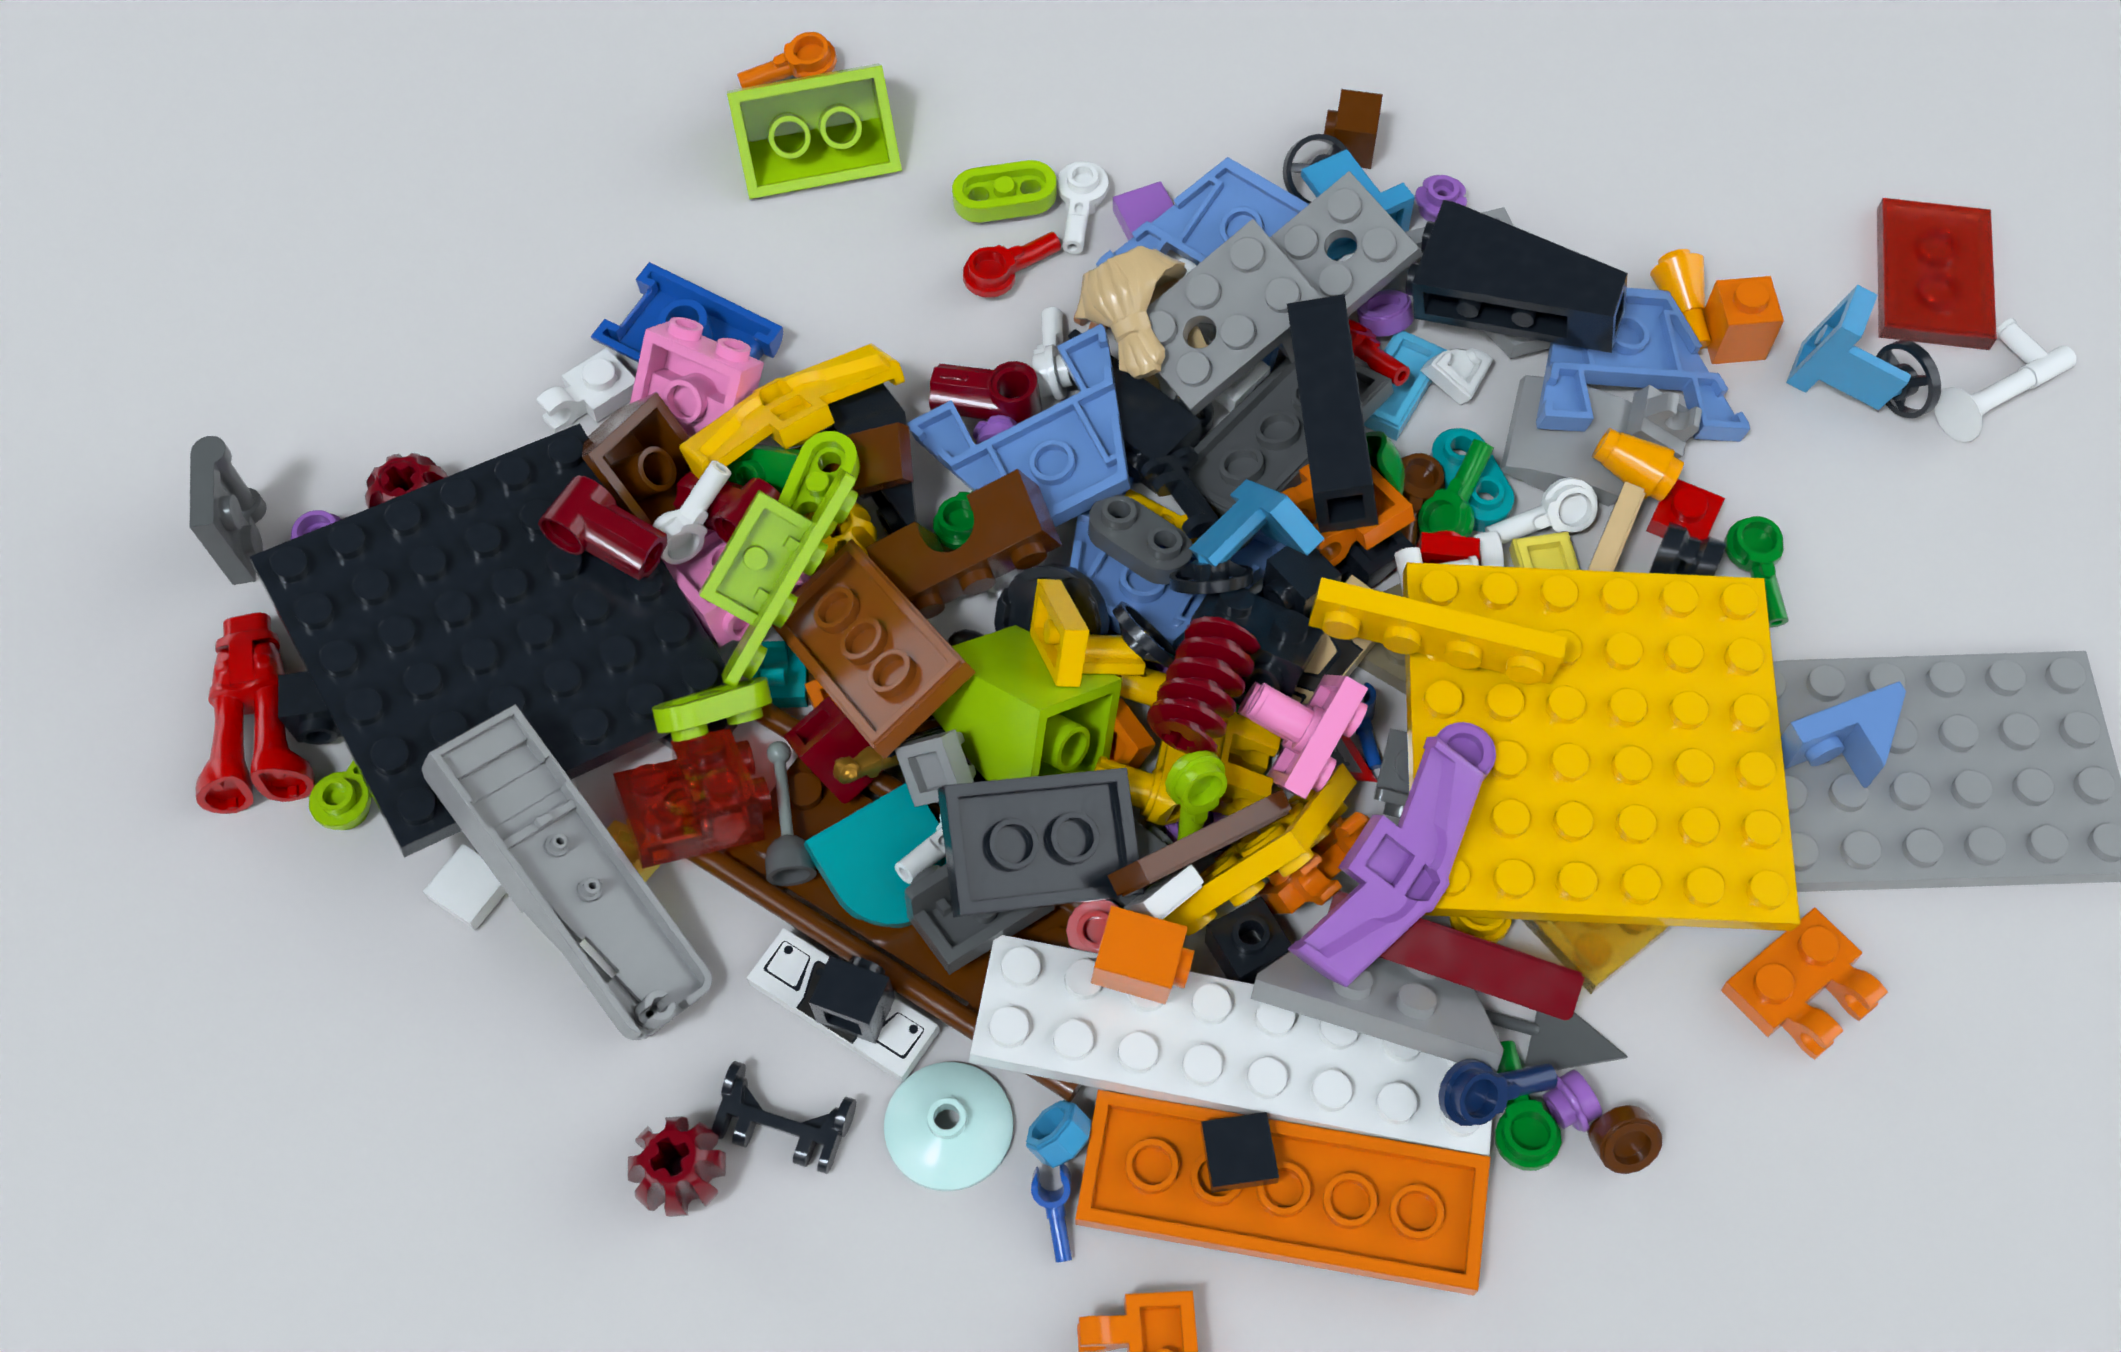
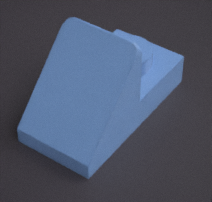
M1898 681L1790 722L1781 736L1784 768L1787 769L1806 761L1811 766H1819L1842 753L1860 784L1867 788L1885 766L1906 694V690L1901 682Z

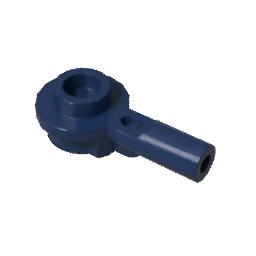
M1465 1059L1455 1063L1446 1072L1440 1084L1438 1094L1440 1109L1446 1118L1460 1126L1482 1125L1492 1120L1496 1114L1503 1113L1508 1100L1554 1089L1558 1081L1557 1074L1553 1066L1547 1063L1495 1073L1491 1067L1476 1059Z

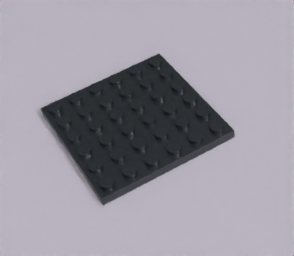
M580 423L250 556L254 570L404 858L462 831L424 778L422 766L429 752L516 704L570 780L671 734L657 732L652 707L725 684L721 675L726 666L662 559H660V563L649 577L645 576L639 581L587 551L574 555L561 550L547 539L540 530L539 519L574 477L585 476L602 485L582 458L583 445L588 436Z

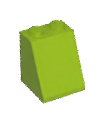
M1017 625L952 646L976 673L948 698L932 716L945 732L956 730V732L963 734L965 742L961 744L963 753L974 764V767L986 781L1094 771L1100 756L1107 757L1108 760L1110 759L1122 678L1114 674H1082L1080 687L1056 686L1030 632Z

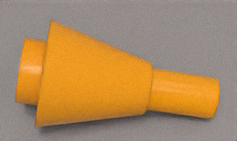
M1688 249L1668 252L1659 258L1658 265L1651 270L1650 276L1659 290L1671 293L1702 345L1700 349L1706 348L1712 341L1703 315L1705 311L1704 256L1698 253H1691Z

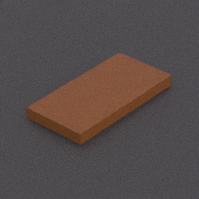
M853 539L848 541L794 593L798 599L784 625L779 628L772 624V627L861 735L884 759L976 673Z

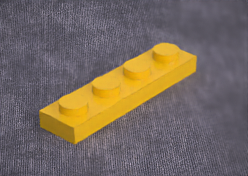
M1323 577L1316 593L1308 626L1322 629L1327 635L1337 639L1350 640L1357 637L1381 643L1388 650L1399 654L1419 652L1443 658L1449 665L1461 669L1480 667L1505 673L1509 679L1523 684H1535L1538 682L1549 684L1564 660L1568 639L1567 636Z

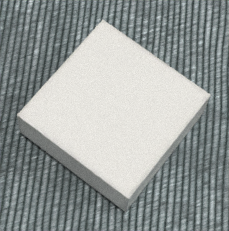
M464 844L458 848L423 890V893L429 900L475 931L507 893L482 857Z

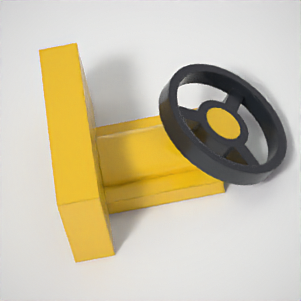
M1037 579L1030 635L1056 686L1080 687L1082 674L1144 675L1146 664L1143 659L1148 662L1162 664L1168 668L1175 660L1176 650L1143 615L1123 601L1112 610L1119 622L1121 635L1089 634L1087 625L1062 581Z

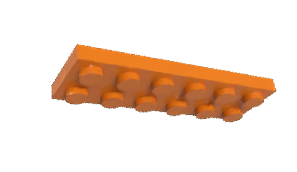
M1098 1090L1075 1217L1076 1225L1472 1296L1478 1292L1490 1157L1268 1119L1279 1174L1278 1183L1212 1193L1200 1128L1201 1121L1242 1116L1244 1114Z

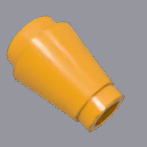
M1612 428L1607 429L1592 454V458L1601 462L1605 468L1623 483L1626 481L1644 488L1643 493H1646L1644 500L1650 496L1659 502L1672 489L1684 466L1682 460L1674 457V449L1623 432H1617Z

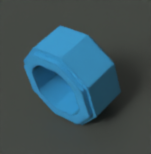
M1060 1100L1044 1109L1031 1124L1028 1130L1026 1147L1041 1163L1052 1168L1058 1167L1075 1158L1086 1145L1092 1121L1076 1104Z

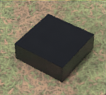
M1267 1112L1201 1121L1200 1128L1212 1193L1278 1183L1279 1174Z

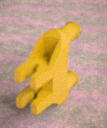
M1145 667L1144 675H1117L1122 678L1120 697L1148 706L1157 701V690L1166 680L1165 673ZM1236 712L1229 718H1222L1227 724L1226 734L1221 738H1212L1218 745L1216 755L1225 766L1227 788L1219 799V805L1211 811L1222 813L1226 816L1271 795L1273 778L1263 774L1267 769L1269 756L1275 757L1281 740L1280 737ZM1161 740L1156 766L1152 773L1108 760L1104 756L1099 757L1094 771L1127 768L1132 806L1140 808V815L1145 816V821L1157 825H1169L1179 822L1181 805L1176 804L1168 795L1165 782L1173 764L1185 755L1184 753L1172 748Z

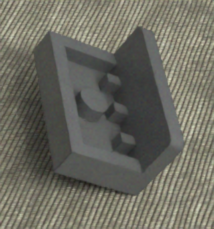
M947 863L943 866L933 865L924 869L912 880L910 886L905 890L907 918L949 975L992 949L993 940L1002 935L1011 937L1055 910V906L953 918Z

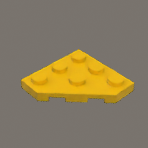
M1342 763L1334 768L1329 780L1321 791L1316 792L1311 789L1306 799L1297 795L1291 796L1288 799L1292 807L1289 810L1290 814L1260 828V834L1254 831L1238 839L1214 858L1216 862L1199 874L1204 880V883L1201 884L1203 887L1163 920L1187 926L1186 935L1190 936L1210 923L1218 914L1215 908L1230 900L1233 906L1237 907L1255 896L1265 886L1262 879L1278 870L1282 877H1286L1305 865L1314 856L1311 848L1321 842L1331 832L1328 824L1332 823L1348 809L1343 801L1357 782L1345 765Z

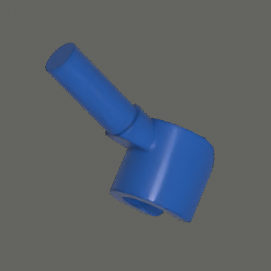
M1366 682L1364 686L1368 690L1363 699L1364 704L1368 705V708L1356 730V734L1359 736L1369 769L1375 770L1380 768L1382 763L1371 722L1375 713L1376 690L1371 684Z
M1065 1164L1060 1165V1176L1063 1186L1056 1191H1049L1041 1186L1039 1168L1036 1167L1032 1176L1031 1194L1033 1199L1046 1210V1216L1050 1224L1056 1263L1070 1261L1072 1256L1064 1204L1068 1200L1071 1191L1070 1170Z

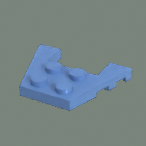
M1227 157L1173 200L1175 204L1152 223L1146 221L1133 231V238L1114 253L1109 250L1100 257L1096 266L1098 267L1106 262L1107 259L1125 253L1137 246H1144L1152 250L1157 249L1164 254L1172 250L1198 265L1252 219L1271 237L1309 204ZM1278 347L1262 359L1264 363L1271 367L1270 372L1276 361L1279 351Z
M1627 288L1626 309L1612 353L1550 342L1536 418L1537 429L1585 432L1594 419L1587 384L1644 388L1651 385L1656 389L1682 391L1687 409L1690 410L1697 406L1702 410L1699 430L1693 435L1694 439L1740 442L1750 430V426L1743 412L1734 414L1726 401L1724 394L1728 391V387L1720 374L1709 372L1697 353L1702 345L1669 291Z
M1102 324L1057 346L1060 357L1079 389V393L979 444L973 442L952 400L907 422L914 439L972 491L1019 469L1039 486L1055 527L1090 510L1095 502L1119 495L1131 489L1109 340Z
M1129 476L1130 487L1133 489L1134 478ZM1125 491V492H1123V493H1121V494H1119V495H1123V496H1124L1127 491ZM1090 510L1078 515L1070 567L1076 568L1091 579L1105 599L1110 622L1109 630L1121 634L1119 622L1112 610L1123 601L1143 615L1176 650L1185 638V630L1190 624L1193 614L1207 594L1179 593L1171 590L1170 584H1155L1145 580L1091 542L1088 536ZM1261 530L1255 533L1253 540L1246 547L1237 551L1229 559L1236 564L1246 565L1253 569V583L1245 587L1247 590L1264 577L1267 559L1286 546L1265 536ZM1163 545L1158 546V547H1160V548L1167 549V548L1164 547ZM1192 554L1191 563L1198 559L1194 554Z

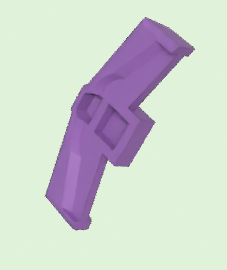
M1437 736L1427 737L1423 747L1425 751L1398 826L1384 815H1372L1338 868L1358 882L1359 885L1299 941H1295L1288 948L1290 952L1322 976L1344 987H1348L1425 913H1431L1450 885L1448 877L1485 774Z

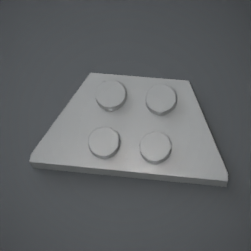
M1288 952L1260 971L1254 983L1251 995L1253 1000L1458 1063L1465 1059H1476L1491 1067L1493 1072L1496 1073L1503 1055V1047L1474 989L1380 957L1348 987H1344L1322 976L1292 952Z

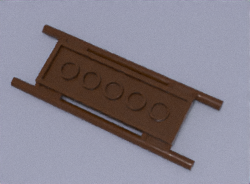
M773 703L761 707L763 717L755 720L782 738L801 721ZM799 757L795 759L787 770L793 834L805 841L873 802L868 797L859 793L850 802L842 803ZM883 771L865 788L882 797L905 783ZM776 785L724 853L672 820L665 823L658 834L659 842L849 962L850 958L855 956L878 964L885 970V976L890 977L893 991L973 1041L992 949L949 975L913 925L891 928L874 925L852 917L836 900L817 868L816 877L803 884L778 886L769 883L766 879L765 869L767 848L774 839L781 836ZM936 802L927 804L938 823H940L939 804ZM1082 903L1057 905L1055 910L1011 937L1072 949L1066 932L1068 919L1074 909ZM1026 1074L1068 1102L1073 1100L1081 1087L1080 1084Z

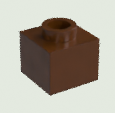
M1341 89L1338 111L1327 110L1324 134L1340 140L1361 168L1371 169L1383 94Z

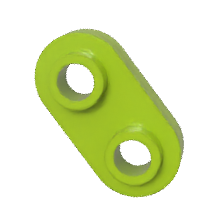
M1036 160L971 168L960 173L953 182L954 209L963 219L978 223L1040 214L1047 211L1055 203L1057 197L1056 175L1051 167Z
M824 431L810 437L803 444L778 501L804 516L817 510L840 468L857 478L860 472V461L852 440L836 431ZM837 463L840 465L834 472L822 471L828 464ZM832 521L822 540L835 530L837 522Z
M756 677L750 680H740L735 688L724 684L652 707L657 732L671 733L673 742H679L708 734L707 724L724 718L727 719L728 725L763 717L761 707L770 704L772 697L767 678Z

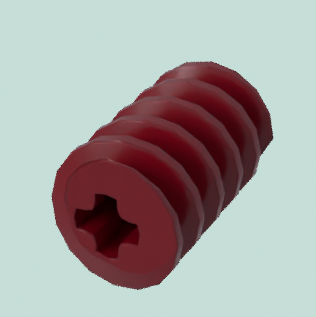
M1204 616L1194 619L1187 626L1185 638L1176 649L1175 660L1166 671V680L1157 690V701L1150 706L1147 712V721L1152 731L1167 745L1184 754L1204 750L1217 754L1218 745L1212 738H1221L1226 734L1227 724L1222 718H1229L1234 715L1236 703L1231 697H1239L1245 691V682L1241 677L1249 676L1254 670V661L1249 654L1257 653L1261 648L1257 639L1243 627L1220 617Z

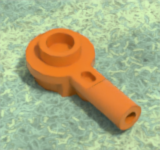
M817 32L799 34L790 43L785 44L784 53L776 55L773 61L737 73L742 88L773 83L792 75L796 78L832 72L837 62L835 48L830 41Z

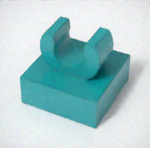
M762 641L761 645L767 648V653L752 678H767L772 697L771 703L779 708L808 707V695L804 684L809 682V670L785 641Z

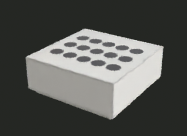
M1189 864L1157 880L1144 891V894L1138 895L1124 909L1163 920L1203 887L1201 884L1204 883V880L1192 864Z

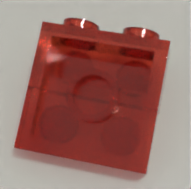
M730 728L709 732L706 735L690 740L671 741L673 760L656 764H644L634 769L613 773L615 792L642 869L765 840L763 814L772 811L769 789L763 776L751 779V776L755 775L756 772L751 746L748 740L736 742Z

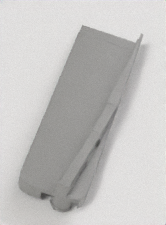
M516 704L429 752L422 766L424 778L521 913L524 912L562 952L624 1037L631 1040L647 1039L665 1024L669 1023L675 1016L697 1002L710 989L712 975L708 967ZM584 939L617 972L613 978L579 945Z

